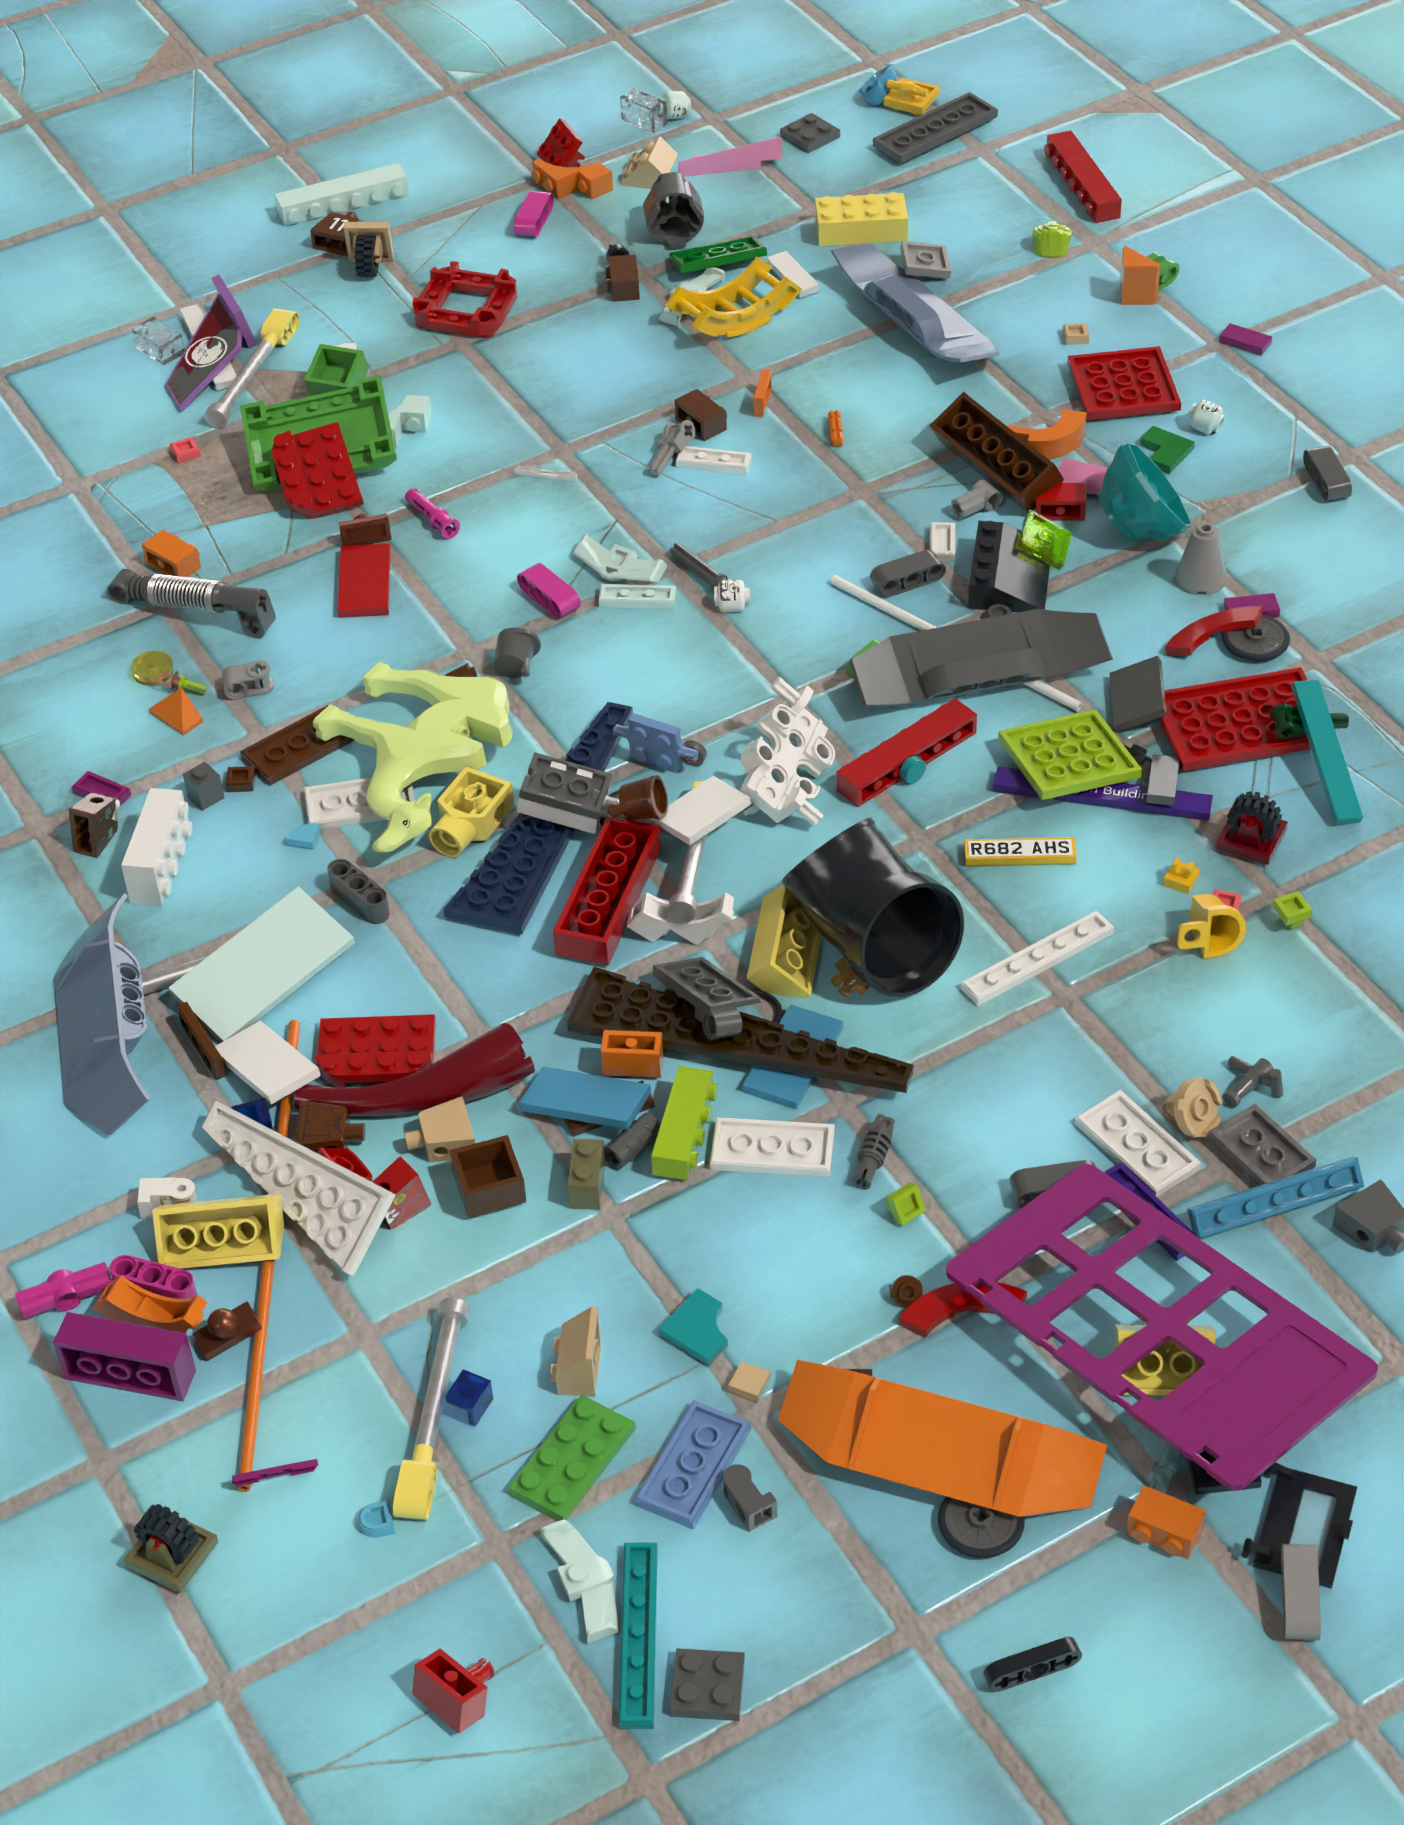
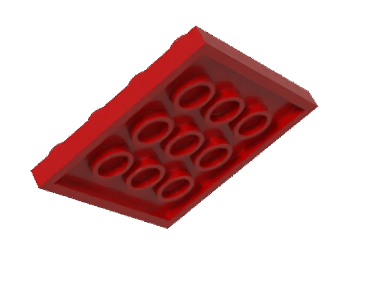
M1160 346L1068 356L1067 364L1083 410L1087 413V420L1121 418L1124 416L1168 413L1181 410V400Z

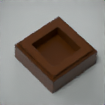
M228 767L226 778L227 792L254 791L255 767Z

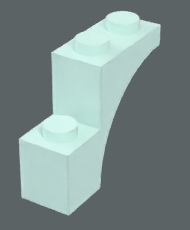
M406 395L404 401L396 409L388 413L395 449L398 447L403 431L427 432L432 417L430 396Z

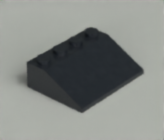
M978 521L969 582L968 609L987 610L992 605L1002 604L1008 606L1012 612H1024L1034 609L1045 610L1052 545L1004 522Z

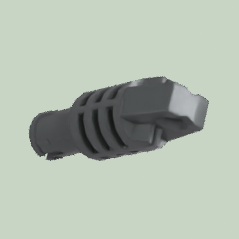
M878 1114L866 1132L857 1155L859 1165L852 1178V1183L856 1187H859L861 1179L864 1178L861 1189H869L876 1169L883 1165L892 1142L894 1119Z

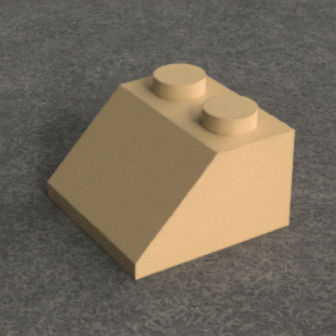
M591 1306L563 1323L560 1337H555L554 1356H558L557 1363L551 1364L550 1377L551 1382H556L557 1395L580 1396L582 1394L584 1396H596L601 1352L598 1307Z

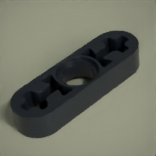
M1064 1637L997 1660L988 1665L983 1674L992 1691H1004L1070 1668L1081 1660L1082 1652L1073 1637Z

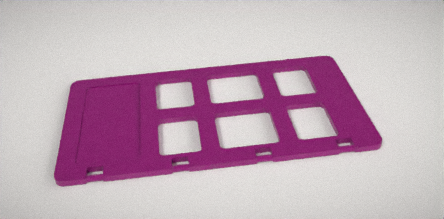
M1091 1164L1078 1166L950 1260L946 1265V1276L949 1280L965 1292L971 1293L980 1300L981 1304L1037 1346L1044 1348L1053 1355L1054 1359L1110 1401L1116 1402L1128 1411L1130 1416L1190 1461L1196 1462L1210 1476L1230 1490L1238 1491L1248 1486L1377 1376L1378 1365L1373 1359ZM1104 1202L1112 1204L1139 1223L1137 1227L1098 1256L1088 1254L1062 1235L1064 1231ZM1157 1240H1163L1211 1274L1167 1308L1159 1305L1115 1273ZM1039 1250H1046L1076 1273L1034 1305L1024 1304L996 1283ZM981 1283L990 1291L984 1294L975 1286ZM1093 1289L1101 1290L1147 1324L1103 1359L1091 1354L1050 1323ZM1228 1291H1235L1263 1310L1267 1315L1228 1347L1220 1348L1187 1324ZM1053 1337L1063 1345L1057 1349L1047 1340ZM1171 1341L1204 1366L1162 1400L1156 1401L1126 1380L1122 1375L1162 1343ZM1128 1393L1137 1399L1138 1402L1132 1405L1121 1396ZM1205 1450L1217 1460L1211 1464L1199 1454Z

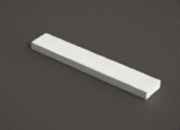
M202 303L180 308L181 316L191 337L194 336L207 314ZM230 362L212 380L216 390L228 388L237 375Z
M1096 910L961 982V990L977 1006H980L1113 935L1114 926Z

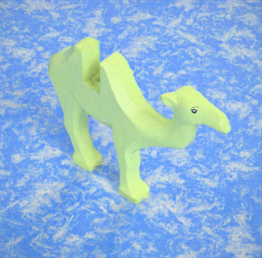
M378 662L363 676L366 694L373 697H378L388 692L410 694L420 697L433 706L419 714L406 727L360 718L342 711L333 705H329L315 717L313 726L316 729L315 734L317 738L327 741L335 736L343 735L377 750L376 768L367 789L366 799L371 810L378 816L388 820L389 823L381 836L374 841L372 845L374 851L391 852L431 826V794H423L417 801L409 802L400 797L405 787L431 774L462 771L465 766L475 770L484 767L487 761L483 745L472 740V736L501 748H505L512 739L513 732L508 718L510 703L505 685L502 682L491 677L443 676L429 670H394L389 665Z

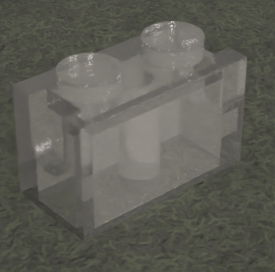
M635 88L628 92V96L623 95L620 97L621 120L652 133H655L667 124L666 101Z
M154 316L132 328L133 333L136 335L133 338L134 346L162 365H166L182 356L185 351L182 334Z

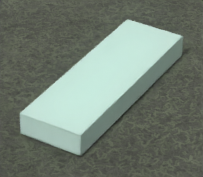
M601 584L599 607L674 609L676 586Z

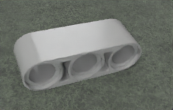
M1282 1544L1281 1577L1284 1639L1320 1640L1321 1616L1317 1545Z

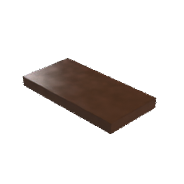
M327 705L241 750L240 754L241 758L249 766H254L255 772L271 786L355 740L343 735L335 736L327 741L316 737L313 721L316 716L329 706Z

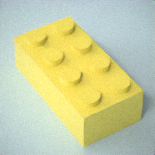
M892 192L878 195L867 194L861 196L846 195L844 197L825 196L815 198V222L819 246L908 241V215L904 193Z

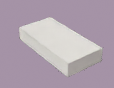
M930 522V550L941 561H955V523Z

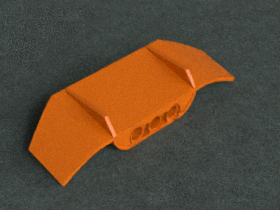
M797 1360L778 1417V1421L827 1464L1016 1517L1090 1508L1107 1449L1106 1444L1044 1423L855 1371Z

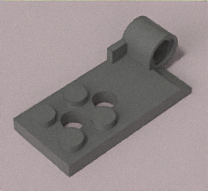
M703 957L653 965L652 976L676 992L678 996L683 997L695 1006V1018L702 1022L703 1031L710 1040L739 1035L742 1030V1018L736 1007L761 1003V997Z

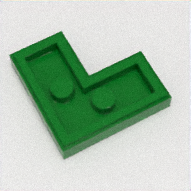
M1152 426L1140 438V445L1156 451L1150 459L1161 471L1169 474L1187 457L1195 445L1194 441L1156 426Z

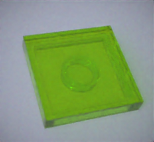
M1029 510L1024 518L1017 547L1060 570L1065 563L1072 533L1040 514Z

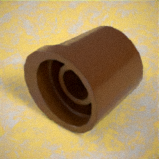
M655 775L622 785L619 789V803L610 804L607 808V813L611 817L623 814L628 820L654 818L658 820L664 818L668 812V795L664 782L660 776Z

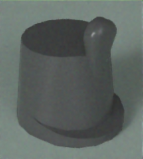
M507 628L502 630L497 637L494 668L496 671L508 678L530 676V661L541 648L540 638L534 632L525 628Z

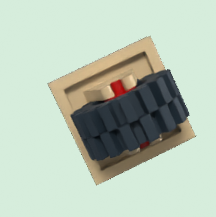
M344 222L349 262L355 263L357 276H377L378 263L394 261L389 222Z

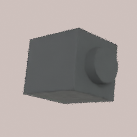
M206 762L183 773L187 797L202 811L224 799L220 775Z

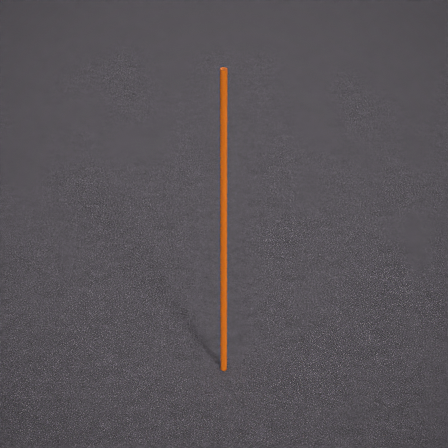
M291 1020L288 1026L287 1042L298 1051L300 1022ZM293 1092L280 1099L277 1133L287 1138L289 1135ZM275 1259L262 1261L256 1317L263 1329L254 1333L239 1474L253 1470ZM251 1484L238 1486L237 1489L241 1492H248L251 1489Z

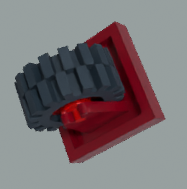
M1251 791L1246 792L1245 795L1242 793L1236 798L1227 815L1228 820L1217 839L1216 849L1269 865L1287 830L1288 822L1281 820L1282 814H1279L1281 811L1280 807H1275L1276 802L1274 800L1269 802V796L1265 795L1262 798L1259 792H1255L1253 796Z

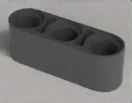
M1323 446L1304 450V466L1325 501L1350 497L1352 494L1350 478L1330 446Z
M927 549L876 566L870 573V580L884 597H892L939 581L945 575L946 567L932 550Z
M336 859L328 865L330 888L338 898L371 924H381L389 918L387 893L382 887L346 859Z
M1080 1160L1015 1171L1009 1180L1016 1205L1019 1208H1023L1078 1166L1083 1164L1095 1166V1163L1089 1160Z

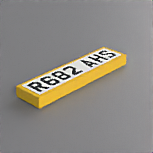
M1074 837L964 839L965 866L1076 864L1077 856Z

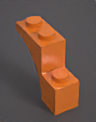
M540 158L532 161V177L534 181L545 188L548 193H553V196L557 199L578 190L591 199L613 191L612 171L600 162L584 167H560L546 163Z
M121 1275L107 1284L93 1309L110 1320L186 1333L188 1329L194 1330L204 1318L202 1311L208 1302L199 1295L185 1299L157 1295L133 1284Z

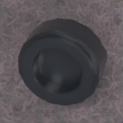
M609 244L606 259L609 263V257L629 255V252L623 245Z

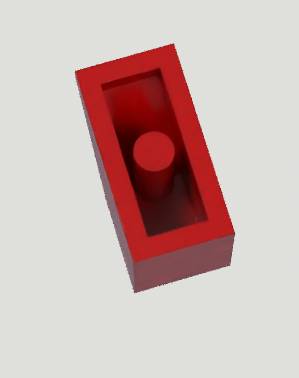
M1059 483L1037 497L1035 521H1085V483Z

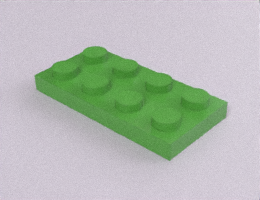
M581 1394L508 1487L509 1495L557 1521L567 1520L635 1431V1422Z

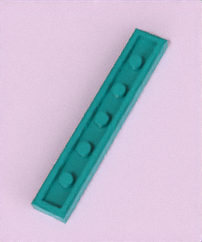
M1319 680L1294 681L1291 689L1334 823L1361 822L1363 819L1362 811Z
M657 1542L624 1543L619 1729H654Z

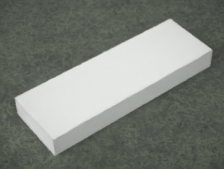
M787 251L767 257V264L772 267L771 269L781 279L785 276L802 288L797 295L799 298L819 292V284Z
M685 446L683 451L677 455L676 467L747 475L752 456L751 453Z

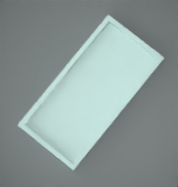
M298 886L173 983L168 989L170 994L180 1004L188 1002L199 1022L220 1042H223L257 1022L354 945L355 940L346 929Z

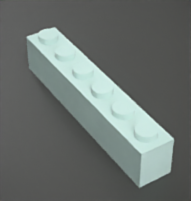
M397 163L274 195L277 213L284 226L327 216L329 213H339L409 195L407 176L400 164Z

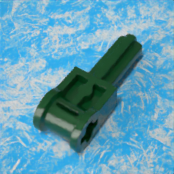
M1281 704L1270 710L1269 714L1275 723L1276 729L1274 734L1277 739L1286 740L1293 737H1307L1297 706ZM1330 713L1335 729L1348 727L1349 716L1347 714Z

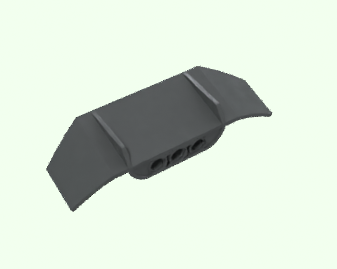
M1034 609L889 636L867 651L852 658L849 663L863 707L910 705L1062 676L1113 660L1096 613Z

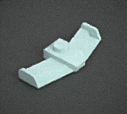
M716 267L707 268L702 275L692 281H684L676 285L670 291V297L678 286L688 291L705 292L716 283H723L725 281V272ZM665 306L658 320L679 327L683 314Z
M584 533L573 552L574 555L600 573L603 579L611 582L621 581L622 579L658 582L667 568L666 563L661 559H658V561L636 559L638 555L634 550L614 544L611 551H609L588 536L587 533Z
M560 1520L542 1527V1539L550 1545L565 1564L557 1569L569 1601L571 1602L582 1597L588 1644L619 1633L613 1588L614 1574L608 1561L599 1557L568 1521Z

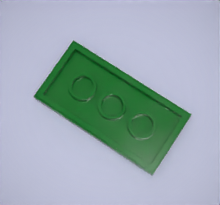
M748 236L671 252L669 254V261L681 273H687L767 256V248L754 236Z

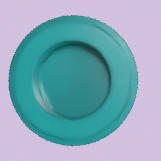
M918 756L908 758L900 769V777L909 784L917 782L926 770V763Z

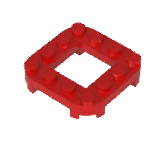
M450 261V266L438 270L436 267H433L430 270V281L420 297H414L412 303L414 319L418 328L491 338L494 332L501 327L517 299L516 279L509 275V270L501 268L497 275L461 270L459 269V262ZM452 290L490 296L484 307H478L474 314L441 309Z

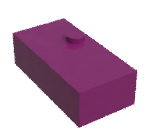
M67 1312L53 1341L65 1380L183 1402L196 1373L186 1333Z

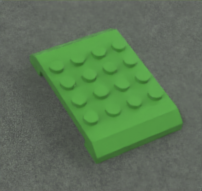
M381 376L357 380L358 386L265 406L264 401L240 405L255 490L268 493L283 490L273 459L272 447L274 437L288 430L294 435L338 422L355 474L385 468L396 461L397 455Z

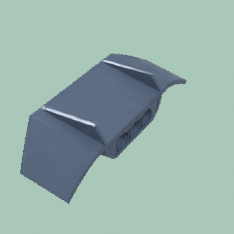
M871 243L831 249V253L854 287L873 305L880 308L923 345L934 357L937 356L943 360L962 363L1000 355L999 351L986 336L918 279L911 275H906L904 269L896 265Z
M125 893L92 923L76 941L54 977L65 1104L108 1135H112L151 1099L141 1085L127 1057L145 1033L147 1023L140 963L129 949L114 941L113 925L121 905L128 897Z

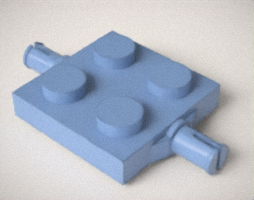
M632 713L628 718V728L616 724L613 729V735L628 740L631 759L676 774L682 768V757L696 761L699 755L698 750L683 745L680 728Z

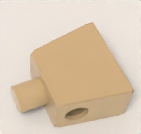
M463 1097L421 1111L418 1114L420 1129L404 1133L407 1150L425 1146L430 1162L451 1161L449 1150L475 1144L474 1134Z

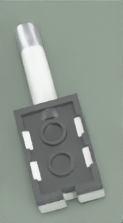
M534 752L528 774L525 776L520 789L516 812L595 834L601 817L607 818V816H610L607 813L609 805L619 803V799L609 796L613 774ZM623 814L616 817L626 819ZM637 819V820H631V821H636V822H641V823L656 825V824H654L653 819ZM660 828V833L675 837L674 835Z

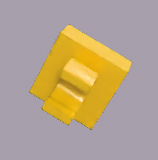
M1177 857L1164 877L1163 886L1189 894L1200 876V868L1195 867L1193 862H1190L1189 865L1182 863L1180 858Z

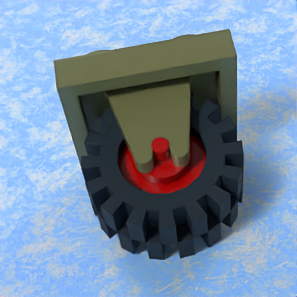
M153 1504L134 1527V1533L137 1534L138 1541L124 1558L126 1567L181 1593L215 1548L218 1538L216 1534L189 1522L186 1518L179 1517V1513L175 1510L171 1512L167 1506L163 1508L161 1504H156V1506Z

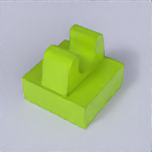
M1299 891L1273 900L1274 910L1285 925H1288L1290 930L1300 927L1303 920L1312 917V908Z
M911 1182L885 1199L887 1208L893 1214L895 1222L902 1226L926 1211L917 1185Z

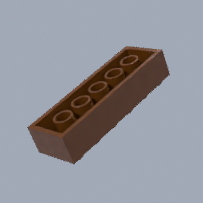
M965 392L959 395L929 425L940 442L1028 514L1036 508L1037 497L1064 481L1063 476L1053 462Z

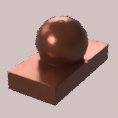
M359 514L353 520L338 522L342 546L363 545L392 539L387 514L376 516Z
M246 1301L232 1310L226 1308L214 1310L208 1317L207 1325L195 1331L193 1335L203 1355L209 1361L263 1328L252 1307Z

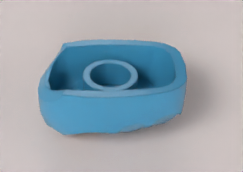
M889 65L879 70L860 87L859 92L867 103L877 106L883 102L884 97L891 90L887 88V81L889 79L896 81L897 74L894 68Z

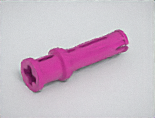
M411 488L406 492V501L428 519L429 525L434 529H438L442 537L451 539L457 535L460 529V523L457 519L449 517L445 509L437 508L416 488Z

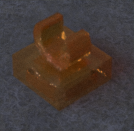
M844 958L834 965L841 974L833 976L830 982L836 988L844 983L838 990L843 997L849 996L853 988L860 994H863L870 987L855 975Z

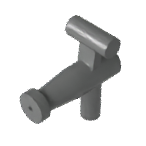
M1235 1056L1229 1058L1228 1066L1244 1075L1232 1090H1228L1223 1094V1100L1228 1106L1232 1108L1237 1107L1240 1104V1099L1253 1091L1259 1084L1270 1087L1273 1097L1280 1098L1283 1096L1281 1071L1273 1069L1272 1064L1267 1059L1260 1058L1254 1065H1251Z

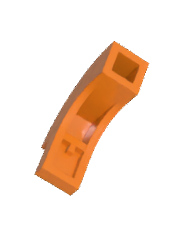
M1063 409L1059 421L1055 425L1044 429H1030L1010 425L1007 427L1050 460L1067 455L1080 445L1086 431L1087 413Z

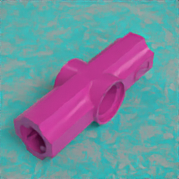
M102 1262L74 1273L66 1269L57 1270L47 1278V1282L16 1292L15 1296L24 1319L53 1308L60 1311L72 1310L81 1303L82 1298L104 1291L107 1284L112 1282L106 1263Z

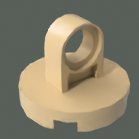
M1188 1078L1180 1085L1177 1092H1173L1162 1104V1109L1167 1117L1177 1122L1178 1127L1185 1135L1189 1137H1208L1210 1131L1220 1123L1221 1116H1217L1218 1105H1222V1098L1213 1081L1202 1078Z

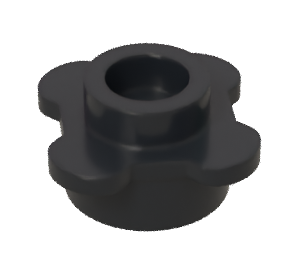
M1133 744L1132 747L1124 745L1140 767L1143 766L1145 761H1152L1150 757L1146 756L1147 750L1136 744Z

